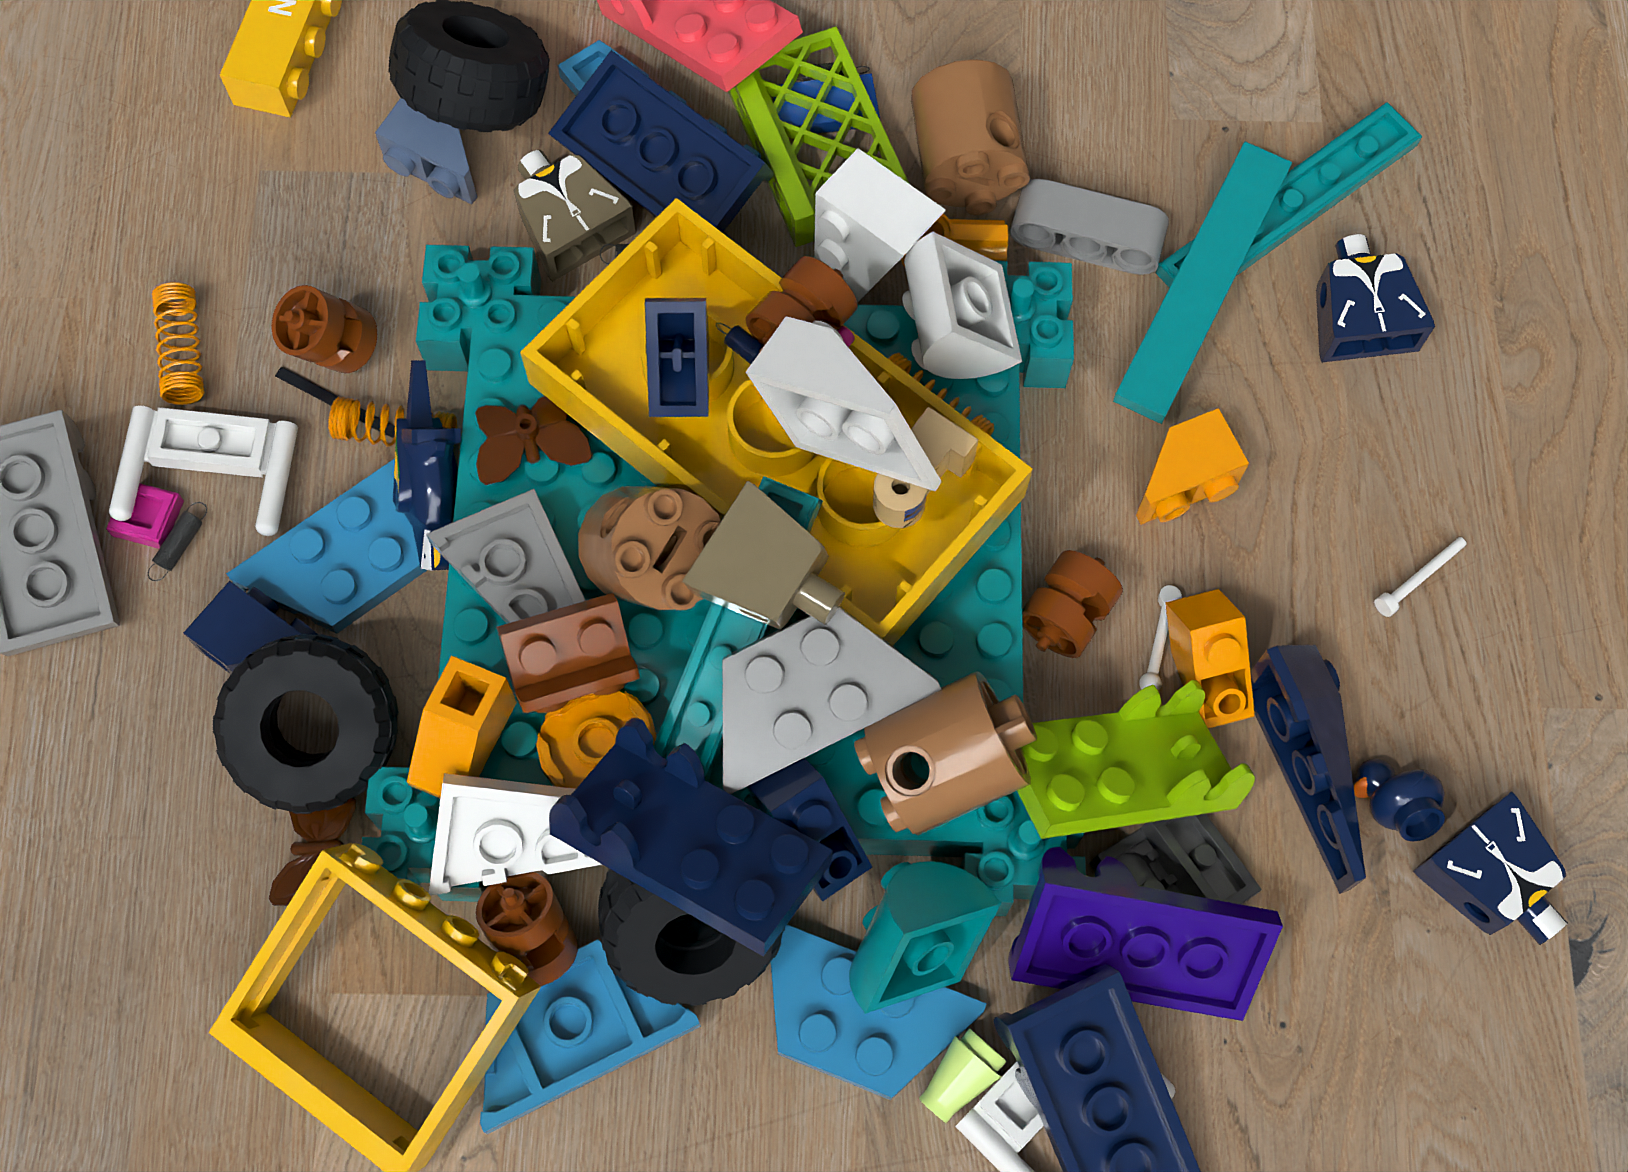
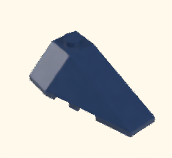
M1316 645L1275 646L1266 649L1250 672L1254 714L1339 894L1351 890L1366 878L1342 700L1339 693V677L1332 663L1327 659H1322Z

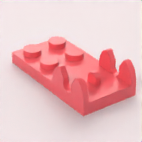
M597 0L602 15L725 92L730 91L803 33L799 17L771 0Z

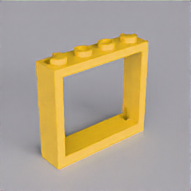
M348 843L324 849L208 1033L384 1172H418L427 1165L542 986L527 975L529 973L528 968L519 959L505 952H496L478 939L480 936L479 931L471 923L455 915H446L430 903L431 896L423 887L407 879H398L382 867L383 860L375 851L358 843ZM346 883L502 1000L419 1131L266 1012Z

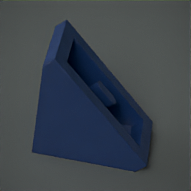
M645 298L649 417H708L710 337L706 298Z

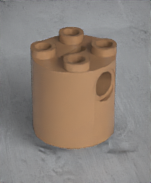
M978 59L954 61L936 67L919 79L912 88L911 104L925 195L937 204L961 208L966 207V211L971 215H983L992 212L997 207L996 201L1026 186L1030 180L1013 79L1008 70L995 62Z
M622 486L602 495L586 512L578 533L579 558L587 577L605 594L613 593L620 600L657 610H687L694 607L703 598L692 593L682 581L720 524L721 519L719 514L702 497L681 488Z
M976 671L941 687L942 690L864 728L865 737L854 742L855 750L864 770L869 775L874 773L878 775L887 795L880 799L882 810L895 832L908 828L912 834L920 835L1031 784V776L1021 747L1036 741L1037 735L1023 703L1016 694L999 701L985 677ZM914 752L923 756L928 762L930 770L928 779L919 777L912 769L911 758Z

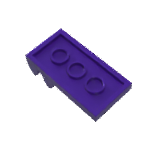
M1061 847L1049 848L1044 853L1038 871L1039 879L1020 934L1014 939L1009 952L1008 964L1011 981L1064 989L1091 976L1092 970L1108 964L1120 971L1132 1002L1239 1021L1244 1020L1283 928L1278 911L1138 886L1129 869L1123 863L1110 856H1106L1098 864L1095 877H1089L1077 870L1075 860Z

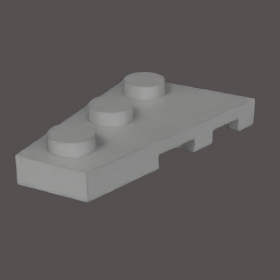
M535 489L426 534L433 547L507 624L585 601Z

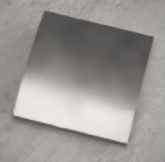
M1206 814L1145 823L1137 831L1098 854L1089 863L1096 872L1098 864L1106 856H1110L1123 863L1129 869L1138 886L1241 905L1262 890Z

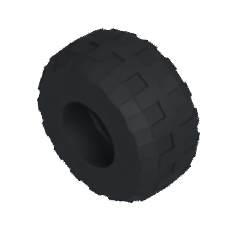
M436 0L435 2L418 4L397 21L391 44L388 72L390 73V81L400 98L404 99L407 105L414 111L426 115L427 118L433 121L442 122L462 130L469 129L477 130L478 132L508 131L517 125L521 126L529 118L537 114L547 85L550 58L545 50L542 39H539L537 33L531 27L523 24L518 18L512 15L509 16L489 6L473 4V2Z
M323 634L288 636L263 645L249 654L233 669L234 671L223 684L216 699L218 702L215 715L213 716V733L217 745L216 752L222 766L226 768L233 782L244 793H248L260 801V804L275 810L281 809L296 814H310L314 811L326 809L328 811L347 803L350 798H355L368 788V780L379 769L387 765L395 747L399 730L397 729L399 710L396 696H394L389 684L390 680L382 668L378 667L368 654L356 645H350L339 640L337 637ZM305 690L321 696L331 705L338 718L339 727L337 742L332 750L326 753L309 754L296 750L285 741L278 728L277 710L281 698L287 692Z
M611 869L606 873V880L600 889L598 901L600 939L609 967L615 976H618L626 983L627 987L646 997L655 998V1000L661 1003L671 1005L686 1003L696 1006L707 1004L708 1001L721 998L723 1000L733 996L746 984L749 986L766 970V967L776 957L781 947L783 931L763 957L697 918L677 919V917L688 913Z

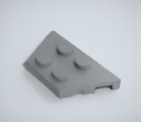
M840 606L826 625L807 615L785 626L782 630L779 629L723 657V789L725 792L732 794L942 689L933 675L917 666L897 651L894 646L858 622V619Z

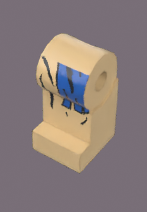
M930 407L924 411L911 428L939 478L943 476L947 469L961 478L975 461L978 439ZM878 473L874 480L873 509L877 518L883 524L892 528H906L914 525L921 519L925 510L926 496L931 490Z

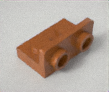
M613 593L496 627L513 690L523 713L533 711L538 713L553 712L563 708L569 700L592 693L595 695H609L623 689L626 683L640 678L638 666L630 653L619 604Z

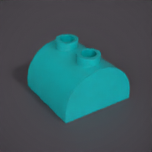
M934 861L912 864L902 862L885 873L881 880V886L885 893L879 905L872 908L862 920V925L867 931L849 970V982L852 993L865 1014L961 981L1001 905L998 898L982 881L961 868Z

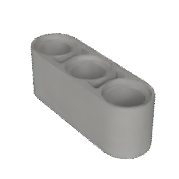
M1031 179L1021 189L1010 228V235L1016 242L1028 248L1131 274L1144 275L1155 272L1158 268L1169 225V218L1162 210L1151 205L1050 180Z

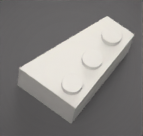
M857 148L816 192L814 258L822 261L833 270L836 268L842 272L844 281L853 291L858 303L944 213L945 209Z

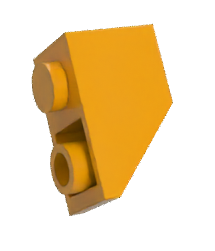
M1219 408L1169 428L1136 514L1140 525L1156 518L1160 522L1171 521L1188 511L1193 503L1205 498L1211 503L1217 502L1238 490V484L1249 462Z
M1219 589L1165 602L1171 654L1182 685H1186L1191 680H1196L1205 692V700L1199 710V714L1207 728L1254 717L1245 616Z
M451 655L423 708L407 778L409 786L441 798L444 773L471 777L480 776L517 703L506 677Z

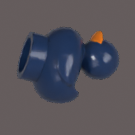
M1381 759L1367 760L1358 767L1355 777L1356 783L1353 786L1354 794L1358 798L1370 797L1369 806L1373 818L1384 828L1396 830L1403 839L1414 842L1431 837L1443 826L1445 815L1441 808L1445 792L1441 781L1432 773L1424 769H1414L1396 775L1393 767Z

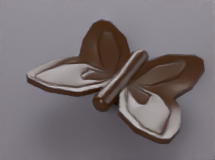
M546 396L539 398L531 410L524 404L518 406L516 413L506 407L485 405L479 407L475 412L479 428L487 437L479 448L476 463L479 481L485 485L502 482L519 468L524 449L527 462L530 464L538 463L541 459L538 447L550 460L570 466L586 463L592 457L588 439L577 425L566 421L568 414Z
M352 797L347 803L328 811L326 809L314 811L310 814H296L289 811L294 832L308 842H294L291 845V853L294 856H302L287 863L273 880L269 895L272 905L288 906L321 851L344 845L339 838L349 826L356 808L357 801L355 798Z

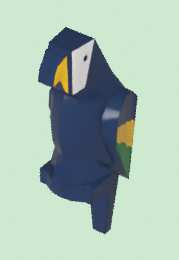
M411 360L406 418H398L396 425L393 502L396 511L404 513L413 527L421 569L431 571L449 570V562L433 547L426 534L451 524L454 518L458 467L453 448L454 444L461 442V428H443L439 418H432L426 360Z

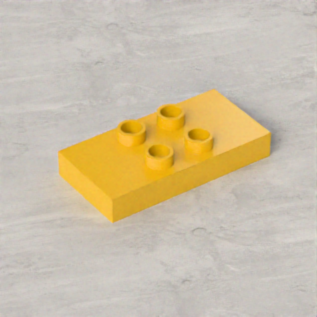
M675 198L520 352L528 382L657 487L681 488L702 497L719 514L721 521L746 482L749 481L759 488L763 476L823 500L810 531V534L825 547L829 556L818 576L845 592L844 599L840 605L841 608L893 646L1026 495L1033 468L852 332L855 340L849 349L896 403L910 429L924 411L930 407L978 439L975 461L961 478L950 470H946L940 478L942 482L937 490H931L926 496L925 510L921 519L914 525L906 528H892L883 524L877 518L873 509L874 480L878 473L795 447L746 374L751 364L724 343L726 334L720 330L728 333L730 331L728 327L732 329L734 326L739 325L751 335L746 325V316L770 291H783L779 284L782 278L679 199ZM645 298H706L710 337L708 417H649ZM716 323H722V324L727 325L728 327H726V326H724V325H721V324H717V327H716Z

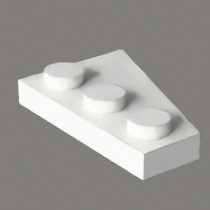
M444 773L429 886L430 896L448 893L451 891L452 886L483 881L484 886L507 882V876L543 870L548 875L602 865L550 835L549 813L552 806L561 796L571 795L575 789Z

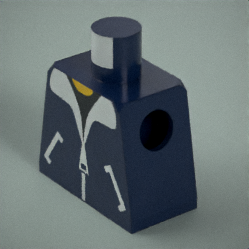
M1350 235L1339 240L1335 245L1339 260H1334L1327 264L1316 288L1319 356L1321 363L1419 352L1435 328V324L1405 258L1397 253L1372 256L1365 235Z
M1510 792L1492 805L1413 871L1424 883L1479 929L1489 935L1505 928L1517 919L1533 939L1541 945L1557 934L1568 923L1544 897L1547 892L1566 877L1565 868L1513 792Z

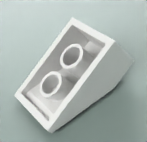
M786 316L747 369L746 374L795 447L936 491L942 481L896 403L847 347L838 331L822 321L810 323Z

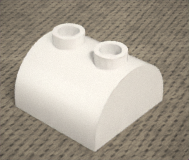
M931 232L918 240L905 255L904 264L909 290L904 292L902 300L906 312L916 323L918 339L912 342L911 348L919 366L940 377L969 379L995 374L1022 362L1002 264L935 232Z

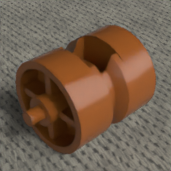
M803 256L779 281L783 291H770L748 313L745 320L751 335L765 346L786 316L810 323L822 321L837 331L854 314L858 305L853 291L844 281L840 270L836 268L833 270L816 258Z
M301 285L289 290L278 302L272 317V336L281 351L339 373H352L363 367L372 356L376 347L377 325L374 317L367 309L312 286Z
M1063 551L1045 576L1044 580L1049 587L1037 588L1022 609V627L1037 641L1036 647L1040 651L1045 652L1048 648L1065 657H1080L1097 631L1092 622L1094 620H1104L1123 593L1122 585L1117 577L1104 566L1105 562L1098 557L1093 559L1077 551Z
M534 872L507 876V882L490 885L482 893L476 906V920L494 951L505 952L519 959L528 968L529 973L527 975L541 986L557 980L569 970L577 956L578 940L546 878Z

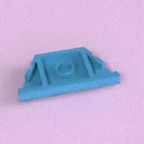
M395 458L226 573L229 579L245 592L252 587L259 589L273 600L278 607L293 614H302L310 618L313 623L337 634L426 572V569H421L413 527L404 513L396 511L393 502Z
M786 925L785 931L782 933L781 947L776 957L771 960L778 1055L892 1100L918 1073L951 1044L955 1036L958 1037L985 1010L987 1003L943 987L865 1014L857 1003L849 982V970L856 952Z
M596 940L579 948L576 959L569 970L557 980L540 988L487 1070L484 1083L483 1112L480 1114V1125L483 1132L489 1134L701 1027L696 1014L679 1003H676V1005L661 1003L655 1000V998L646 997L627 987L626 983L618 976H615L609 967L601 941ZM491 992L487 994L486 1025L502 1002Z

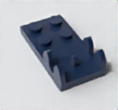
M612 50L548 133L571 153L581 156L594 170L643 206L655 218L677 198L722 233L763 181L768 184L774 176L773 171L763 160Z
M639 718L629 719L620 728L616 735L614 746L571 795L561 796L552 806L549 813L550 835L763 957L829 868L832 860V849L705 781L701 761L695 751L686 743L675 747L669 753L667 759L660 756L653 747L652 734L644 721Z
M1104 964L1092 970L1091 976L1013 1014L1005 1012L994 1018V1026L1006 1047L1013 1053L1020 1067L1016 1069L1015 1077L1026 1097L1038 1110L1063 1172H1201L1120 971L1108 964Z

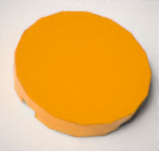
M621 691L609 695H595L592 693L569 700L563 708L545 715V721L541 726L540 733H538L536 747L543 773L553 786L576 789L614 746L618 731L629 719L639 718L644 721L653 736L654 745L657 736L650 713L638 698L627 692L624 694Z

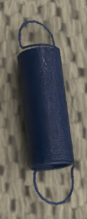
M716 323V327H717V324H721V325H724V326L728 327V326L725 325V324ZM739 325L734 326L732 329L728 327L730 329L728 333L720 330L726 334L724 343L750 364H752L760 353L759 350L764 346Z

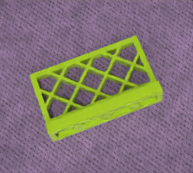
M837 26L793 40L728 91L752 148L761 153V160L774 173L768 185L795 247L815 241L816 192L832 176L828 171L836 155L848 159L855 152V148L843 144L851 127L872 135L874 141L868 153H866L867 155L909 183ZM830 46L836 57L830 71L806 62L810 53ZM778 65L791 71L781 87L763 80L758 70ZM841 70H842L844 76L839 75V72H840ZM799 74L824 82L816 99L791 90ZM832 86L853 94L855 100L849 112L824 103ZM770 96L776 97L774 103L772 102ZM785 101L809 110L801 128L780 120L778 113ZM859 110L861 111L863 117L857 115ZM817 114L842 123L834 140L810 132ZM788 137L794 139L792 145H791V143H790ZM803 143L828 152L820 169L798 161L797 154ZM878 151L882 158L876 157ZM807 179L813 181L811 186H809Z

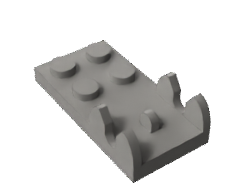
M62 410L0 425V654L7 657L120 626L90 501L96 498V488L88 472L83 469L78 457V453L83 452L85 444L74 421Z

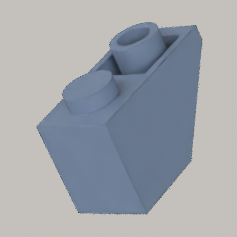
M400 98L375 132L386 165L399 175L408 177L411 174L427 182L434 191L446 198H453L455 196L472 205L477 198L459 129L427 118L426 115L414 111L407 105L404 99Z

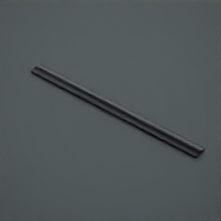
M283 367L275 375V377L330 406L338 397ZM360 408L359 421L365 423L366 410ZM374 415L372 428L380 431V418ZM388 422L385 434L394 438L395 426Z

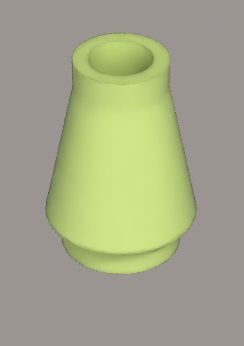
M969 1028L961 1039L956 1036L953 1038L932 1080L919 1097V1100L943 1122L947 1123L956 1112L1001 1078L997 1072L1007 1061Z

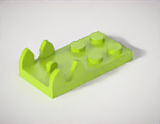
M1191 680L1177 690L1163 706H1160L1162 703L1155 685H1150L1133 695L1120 711L1116 713L1032 723L1037 740L1021 747L1031 776V784L1017 790L1040 838L1045 839L1237 809L1252 789L1255 776L1248 764L1241 763L1232 770L1199 714V710L1205 700V692L1198 681Z

